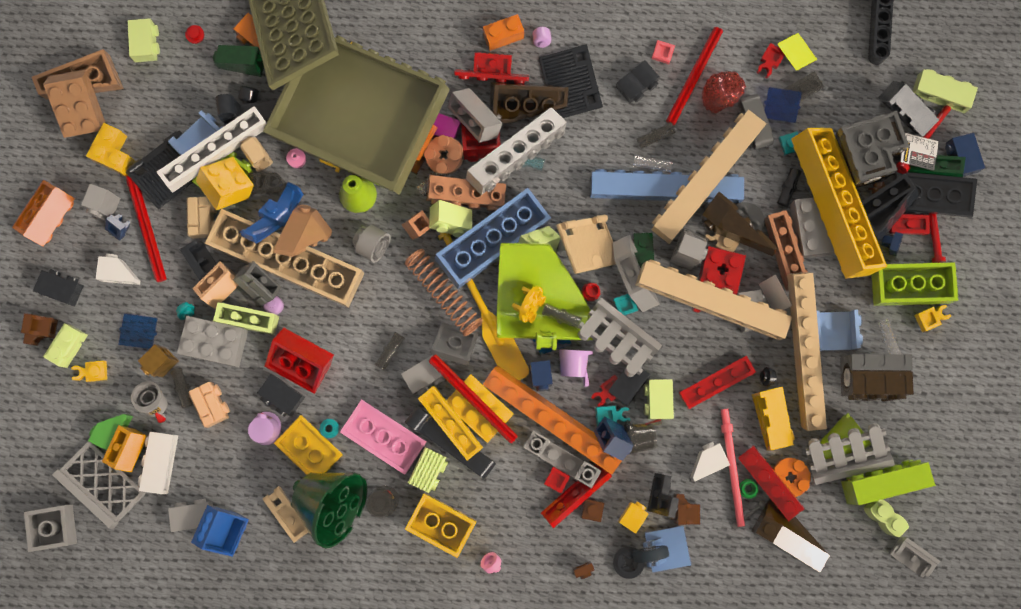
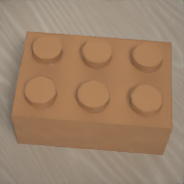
M87 70L48 76L43 85L63 137L98 132L103 123H105V119Z

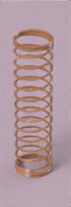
M419 249L412 253L405 261L406 267L409 270H413V275H418L417 280L423 281L422 286L427 287V292H432V298H437L436 303H442L441 309H447L446 315H451V321L456 320L455 326H461L460 332H463L464 336L475 331L482 324V318L476 319L462 330L463 326L474 318L477 313L475 312L465 322L457 325L459 319L466 315L472 307L465 310L459 317L452 319L453 315L463 308L468 301L463 302L455 311L447 313L449 308L460 301L463 296H459L449 306L443 308L444 303L452 298L458 290L453 291L445 300L438 302L440 296L449 291L453 284L446 287L439 295L433 296L434 292L446 284L449 279L443 280L434 290L429 291V287L438 281L444 273L436 276L430 284L424 285L425 280L434 275L439 270V267L433 269L424 279L420 280V275L430 269L434 262L429 263L420 273L415 274V270L426 263L430 256L422 259L416 267L410 268V266L417 263L424 256L425 250Z

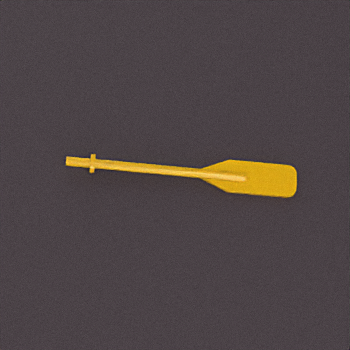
M440 233L438 235L439 240L444 239L447 246L453 242L450 236L452 234ZM471 279L466 284L481 312L483 320L482 336L496 364L518 380L527 377L529 368L514 338L497 337V317L487 309L473 279Z

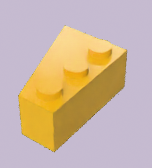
M783 387L752 394L766 450L771 451L794 445V433L790 428Z

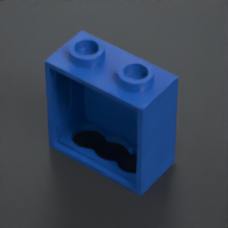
M207 505L191 543L202 550L233 557L249 519L239 513Z

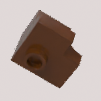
M24 313L21 333L25 334L23 343L38 346L40 341L45 338L55 339L58 320Z
M674 494L675 498H679L678 510L675 518L671 517V520H674V523L677 525H700V504H690L685 499L684 494Z

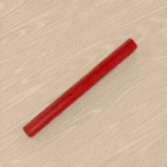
M714 27L666 119L667 123L671 125L676 124L723 33L721 28Z
M127 176L126 182L155 281L163 282L167 278L141 189Z
M436 354L429 359V363L509 443H513L517 439V434Z

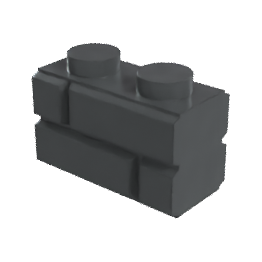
M254 261L243 266L233 279L261 306L272 301L281 289V286Z

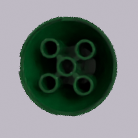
M311 472L294 483L291 507L295 509L314 542L322 548H332L342 542L353 530L351 525L355 517L358 516L360 518L367 499V482L365 478L356 472Z

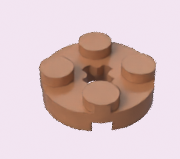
M441 135L434 138L428 144L424 156L428 166L434 172L451 174L457 171L463 162V148L456 139ZM442 151H448L447 159H441Z

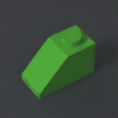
M122 414L97 423L91 429L88 441L107 450L118 425L128 427L133 416Z

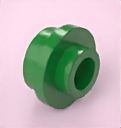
M745 479L740 482L739 487L742 497L751 499L757 495L758 485L754 480ZM747 485L751 486V491L749 493L745 491V487Z

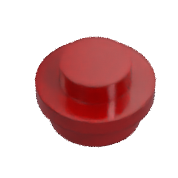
M198 25L188 27L185 32L186 39L192 44L200 43L205 36L203 29Z
M589 282L582 287L581 293L586 300L595 301L600 296V288L596 283Z

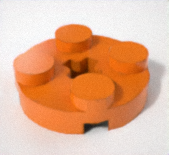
M784 458L779 460L773 467L774 471L795 497L802 495L809 489L811 475L803 461L795 458ZM788 472L795 475L793 483H790V480H786Z

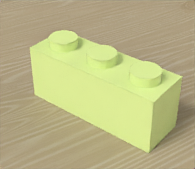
M924 69L917 76L913 92L924 100L941 106L948 105L953 110L966 113L972 108L978 87L972 86L969 82L954 80L951 76L937 74L934 70Z
M218 302L213 321L275 335L279 316L273 313Z

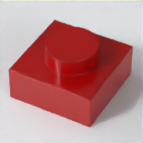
M553 467L544 484L562 493L570 476Z

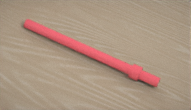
M721 409L723 424L721 425V431L724 433L727 459L730 463L729 473L737 527L745 526L732 439L733 425L730 424L728 409Z

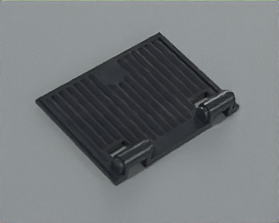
M587 44L539 57L545 85L568 87L567 107L555 110L562 118L603 108ZM582 53L583 61L578 62L576 54ZM592 95L594 103L589 104L587 96Z
M180 130L173 132L165 138L161 145L144 158L138 159L126 171L128 176L158 210L193 183L190 180L172 192L157 173V171L181 156L168 142L173 136L178 139L182 135ZM143 167L146 172L138 177L135 171Z

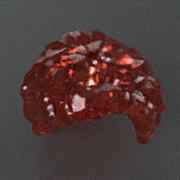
M734 71L719 72L718 74L711 75L702 91L703 106L706 107V110H710L711 113H719L726 107H733L735 103L739 102V98L744 95L746 88L743 78Z

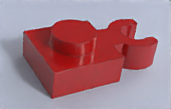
M770 43L760 60L763 64L759 66L757 73L759 74L762 69H765L767 71L765 78H769L772 74V68L777 69L785 54L783 51Z
M613 375L600 385L603 390L602 392H596L591 396L592 399H595L597 396L601 397L602 400L597 405L598 407L604 406L607 398L611 402L617 399L609 393V389L618 379L616 375Z

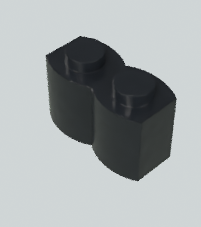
M644 60L616 83V88L629 103L633 101L638 102L644 97L643 93L648 89L652 91L659 84L660 76Z

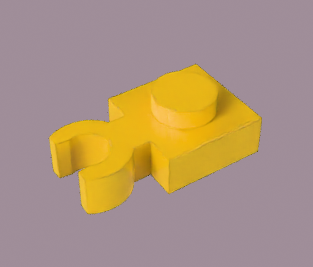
M942 305L936 309L931 307L915 314L914 316L921 331L931 330L942 325L940 320L949 319L951 317L950 314L945 316L942 314V310L947 306Z
M106 361L85 362V368L81 366L71 367L72 370H79L80 372L77 377H72V380L80 381L84 377H86V382L107 380Z

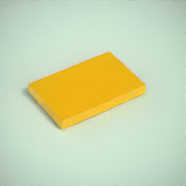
M302 415L274 442L306 475L311 472L327 473L343 456Z

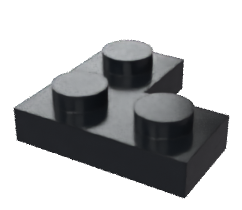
M659 473L654 474L647 507L648 512L675 518L679 498L668 496L672 476Z

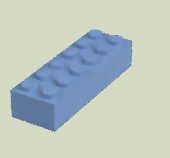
M527 188L435 255V260L455 287L459 289L499 260L501 243H518L521 235L541 229L548 224L551 217Z

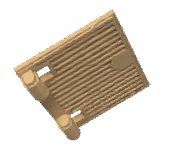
M598 215L577 221H565L556 225L575 274L616 265L613 253V240L606 224L608 220L607 215ZM598 223H599V225H600V227H601V229H599V230H598V228H597V226H596V224H598ZM567 229H569L571 234L569 236H567V233L565 231Z

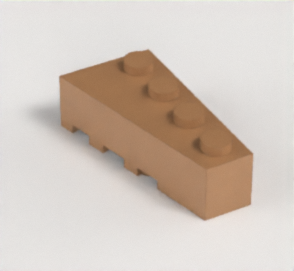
M104 49L32 77L38 95L45 99H49L43 85L48 76L80 70H87L95 93L124 89L111 56Z

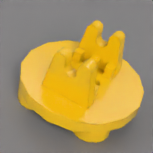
M523 286L521 290L526 294L522 305L513 303L512 307L519 312L521 321L533 323L539 306L542 307L545 303L546 296L543 295V289L539 286H535L532 289Z

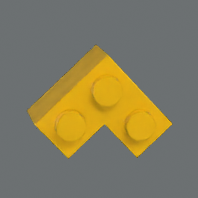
M103 123L86 157L125 177L128 176L126 173L128 167L135 162L132 157L120 151L128 136L121 130Z

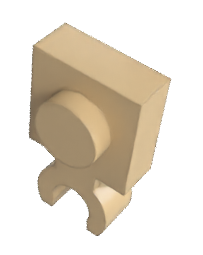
M716 233L714 236L708 234L705 236L708 241L717 242L716 248L734 252L739 244Z

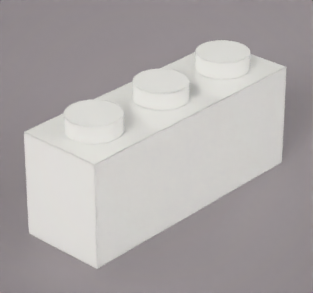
M150 432L146 437L145 447H147V450L141 462L143 472L138 479L139 491L168 494L178 435Z

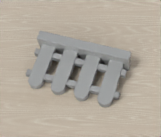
M600 298L588 315L591 316L585 324L581 322L578 326L581 329L578 332L579 338L587 340L591 337L595 340L594 350L599 353L605 349L611 353L609 361L614 365L619 364L620 361L627 365L624 372L629 377H633L636 373L640 375L643 371L641 366L646 360L650 362L662 346L603 298ZM600 324L606 328L601 336L594 332ZM615 336L621 340L616 348L610 344ZM630 348L637 352L631 360L625 356Z
M872 423L868 426L867 433L860 434L858 429L853 428L848 431V438L840 439L838 434L833 433L828 436V443L821 444L816 438L809 440V447L805 448L807 455L811 454L813 463H810V468L815 484L818 485L895 466L889 444L885 445L883 436L887 435L885 428L881 429L877 423ZM870 439L872 448L865 450L863 441ZM850 444L852 453L845 455L843 446ZM831 449L833 458L825 460L823 451Z

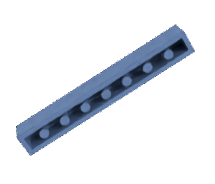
M597 169L591 174L590 198L670 201L672 199L675 201L678 197L676 192L682 185L685 187L690 182L688 178L692 173L682 175L681 172L663 174L661 171H654L652 174H644V171L626 173L624 170L607 172L604 169ZM737 174L724 176L704 202H711L716 194L721 192L733 203H741L744 200V177H739Z

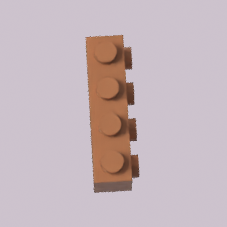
M430 175L428 178L426 201H431L432 205L438 200L458 206L468 205L469 209L486 207L488 211L495 212L505 203L506 184L497 183L492 191H486L481 195L466 179Z
M787 210L768 215L764 220L769 238L777 246L775 258L787 292L789 291L787 274L808 271L805 270L804 258L797 245L798 239L792 229V219L788 215Z

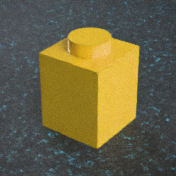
M637 501L635 504L630 502L617 522L636 534L648 516V513L645 511L646 507Z

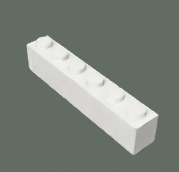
M254 106L157 171L166 186L174 192L198 176L200 167L220 161L238 149L245 138L255 137L263 132L266 121Z

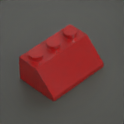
M283 328L272 340L264 367L315 394L331 366L334 354Z

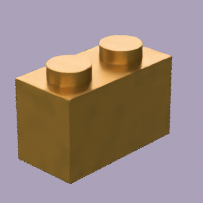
M155 344L138 362L142 365L140 369L148 376L151 374L153 377L163 378L179 360L167 348Z

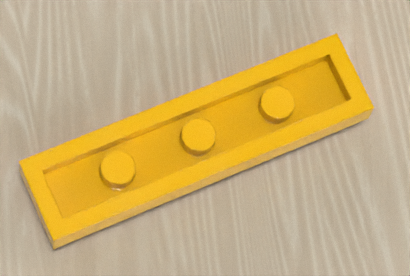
M435 386L418 398L466 460H469L483 448Z

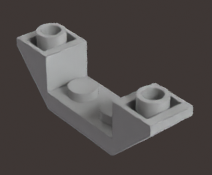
M628 235L613 242L614 260L630 297L642 312L660 305L654 292L635 285L641 268L635 257L637 250L631 236Z
M535 431L531 433L523 447L590 488L593 487L601 473V470L572 455Z

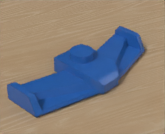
M288 182L278 202L269 199L258 211L259 217L262 219L250 227L242 229L240 231L241 236L257 244L285 226L292 211L297 207L303 196L301 189Z

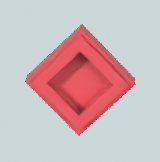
M657 40L651 59L669 64L675 45Z

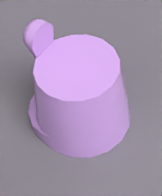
M559 350L561 376L583 377V386H589L587 363L588 355L593 354V351Z
M271 412L258 413L248 427L250 438L261 445L273 444L281 433L280 419Z

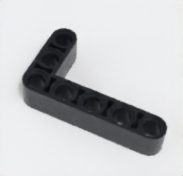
M872 0L868 60L873 65L882 64L890 55L894 0H883L885 4L881 3L880 0ZM877 34L881 35L883 39H880ZM876 52H879L882 57H879Z
M220 94L215 97L218 117L225 126L254 106L267 124L278 99L240 105L231 94Z
M418 406L414 408L405 421L412 429L422 433L483 479H486L496 465L493 460L480 451L469 460H466L434 418Z

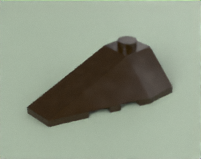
M491 82L490 109L502 123H514L521 119L534 117V115L546 112L551 107L554 110L567 107L568 87Z
M718 192L702 215L703 226L709 231L712 230L716 234L773 256L776 253L777 246L761 230L757 229L755 231L751 220L748 217H742L737 212L739 208L721 192Z
M769 498L751 532L816 571L821 572L829 554L796 517L788 521Z

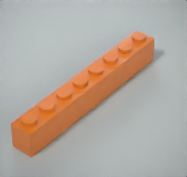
M498 365L493 368L483 383L489 390L610 474H613L622 462L603 452L593 431Z

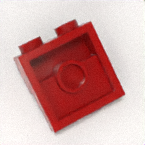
M461 123L464 160L468 159L470 162H476L501 145L500 132L495 139L479 142Z

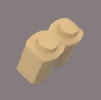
M247 137L242 141L240 148L257 172H261L273 163L256 137Z

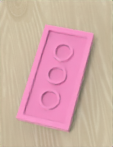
M362 399L340 431V433L404 475H406L427 443Z

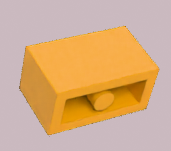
M118 425L102 462L113 469L132 472L145 444L147 435L136 429Z

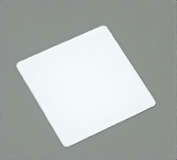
M776 275L759 284L772 309L785 310L792 306Z

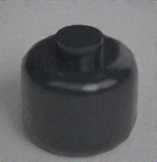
M242 85L239 90L238 99L243 101L242 104L257 102L259 91L256 88Z

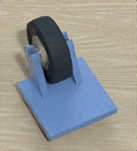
M683 526L645 532L646 542L643 543V548L633 551L634 562H646L647 567H651L652 572L691 565Z

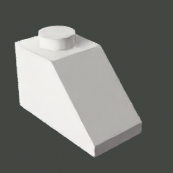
M106 254V257H98L96 280L109 283L140 285V280L127 264L118 258V255Z
M710 442L702 446L704 450L699 451L690 476L691 481H697L730 465L720 443L714 445V442Z

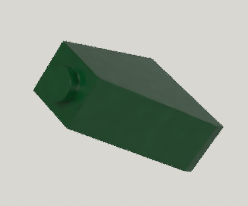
M218 45L217 51L213 54V61L218 69L262 77L264 64L259 47Z

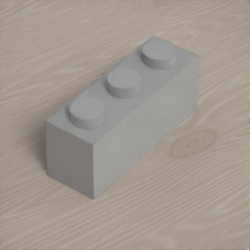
M470 88L451 93L447 107L479 142L498 137L502 122Z

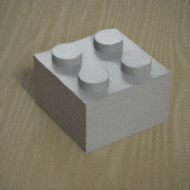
M73 504L24 512L28 552L77 544Z

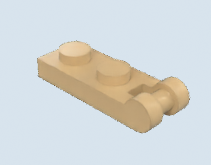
M280 486L275 488L271 495H266L263 498L265 504L294 543L308 533ZM279 498L282 503L276 506L274 501Z

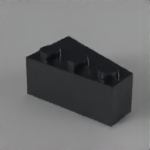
M906 173L862 201L872 230L879 242L919 196L916 186Z

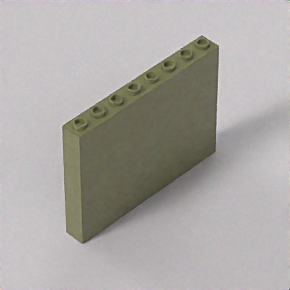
M337 35L334 38L339 55L285 84L263 132L400 195L450 89L442 78L437 76L431 78L423 70L418 69V71H414L406 63L402 62L401 65L395 63L396 60L385 55L383 58L375 50H364L360 44L356 42L350 44L345 38Z

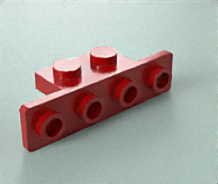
M475 52L474 70L455 69L454 75H457L459 79L477 77V80L488 81V78H495L496 82H506L507 79L514 80V83L525 84V81H529V75L511 74L512 55Z

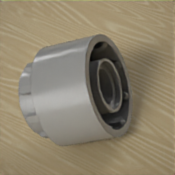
M366 225L358 229L352 243L354 248H356L357 254L375 263L386 252L391 236L374 225Z

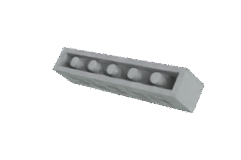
M551 107L469 168L466 180L481 195L486 191H492L499 181H505L511 172L519 170L528 159L532 160L541 149H547L554 139H560L565 134L567 122Z

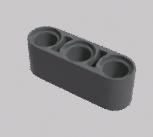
M754 94L738 99L741 113L745 115L750 110L767 123L753 140L752 148L756 150L773 145V134L760 96Z

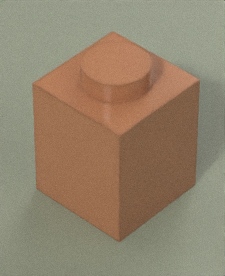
M423 210L402 224L412 240L420 237L430 229L429 218Z

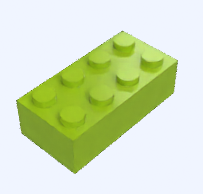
M955 262L887 264L886 268L871 275L874 306L951 304L958 301Z
M920 459L902 461V464L866 472L865 475L858 474L846 477V480L841 481L846 502L852 505H862L936 486L929 462H921Z

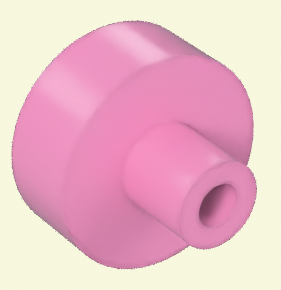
M296 148L288 152L286 159L291 167L301 168L305 165L306 155L303 151Z
M490 552L482 558L480 565L487 573H497L501 569V558L495 552Z

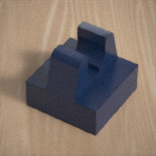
M111 214L106 218L105 230L120 241L125 237V233L130 227V221L122 223L121 214L116 216Z
M895 232L894 237L887 235L883 237L881 246L889 248V255L897 256L903 234Z

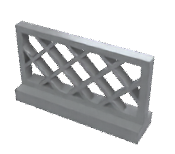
M88 441L60 470L57 469L52 476L108 528L114 529L119 524L118 522L139 502L146 492L139 491L140 487L122 470L114 469L117 473H112V468L109 466V473L98 474V463L102 462V460H98V455L103 459L104 454L93 443ZM89 448L95 451V460H84V453ZM84 463H95V473L84 474ZM73 464H80V475H72L67 470ZM121 475L123 477V486L112 487V476ZM98 476H109V487H98ZM84 477H94V488L83 486ZM135 488L139 492L134 499L126 500V489ZM112 489H123V500L112 501ZM98 490H109L108 501L98 500ZM112 503H123V511L118 516L112 513Z

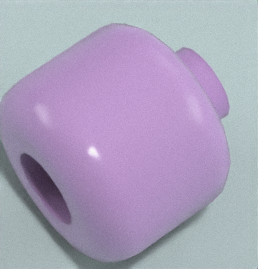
M538 27L533 31L532 36L535 46L544 48L550 45L551 32L548 28Z
M276 296L272 301L264 304L263 307L266 312L277 315L283 310L284 303Z

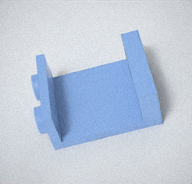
M201 110L199 112L201 117L178 139L173 136L168 142L182 155L223 128V126L219 128L215 124L216 120L209 113L205 114Z
M858 310L850 312L817 311L820 351L856 350L861 348L863 336L860 334L859 326H861V315L858 314Z

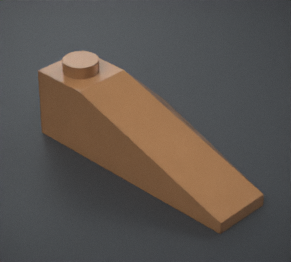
M298 205L292 211L273 249V253L291 257L306 251L307 246L315 247L318 241H327L332 235V229L316 209L308 205Z

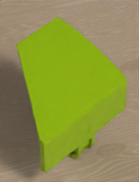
M501 243L497 293V337L536 339V350L541 348L556 350L557 339L581 340L578 336V332L581 329L578 326L581 322L585 324L591 316L588 314L591 309L549 244ZM523 286L528 289L539 286L543 289V295L546 296L545 303L542 307L539 306L533 323L521 321L519 312L512 307L513 303L522 305L526 294L521 290Z

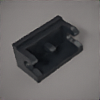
M194 240L179 249L199 281L217 265L202 241Z

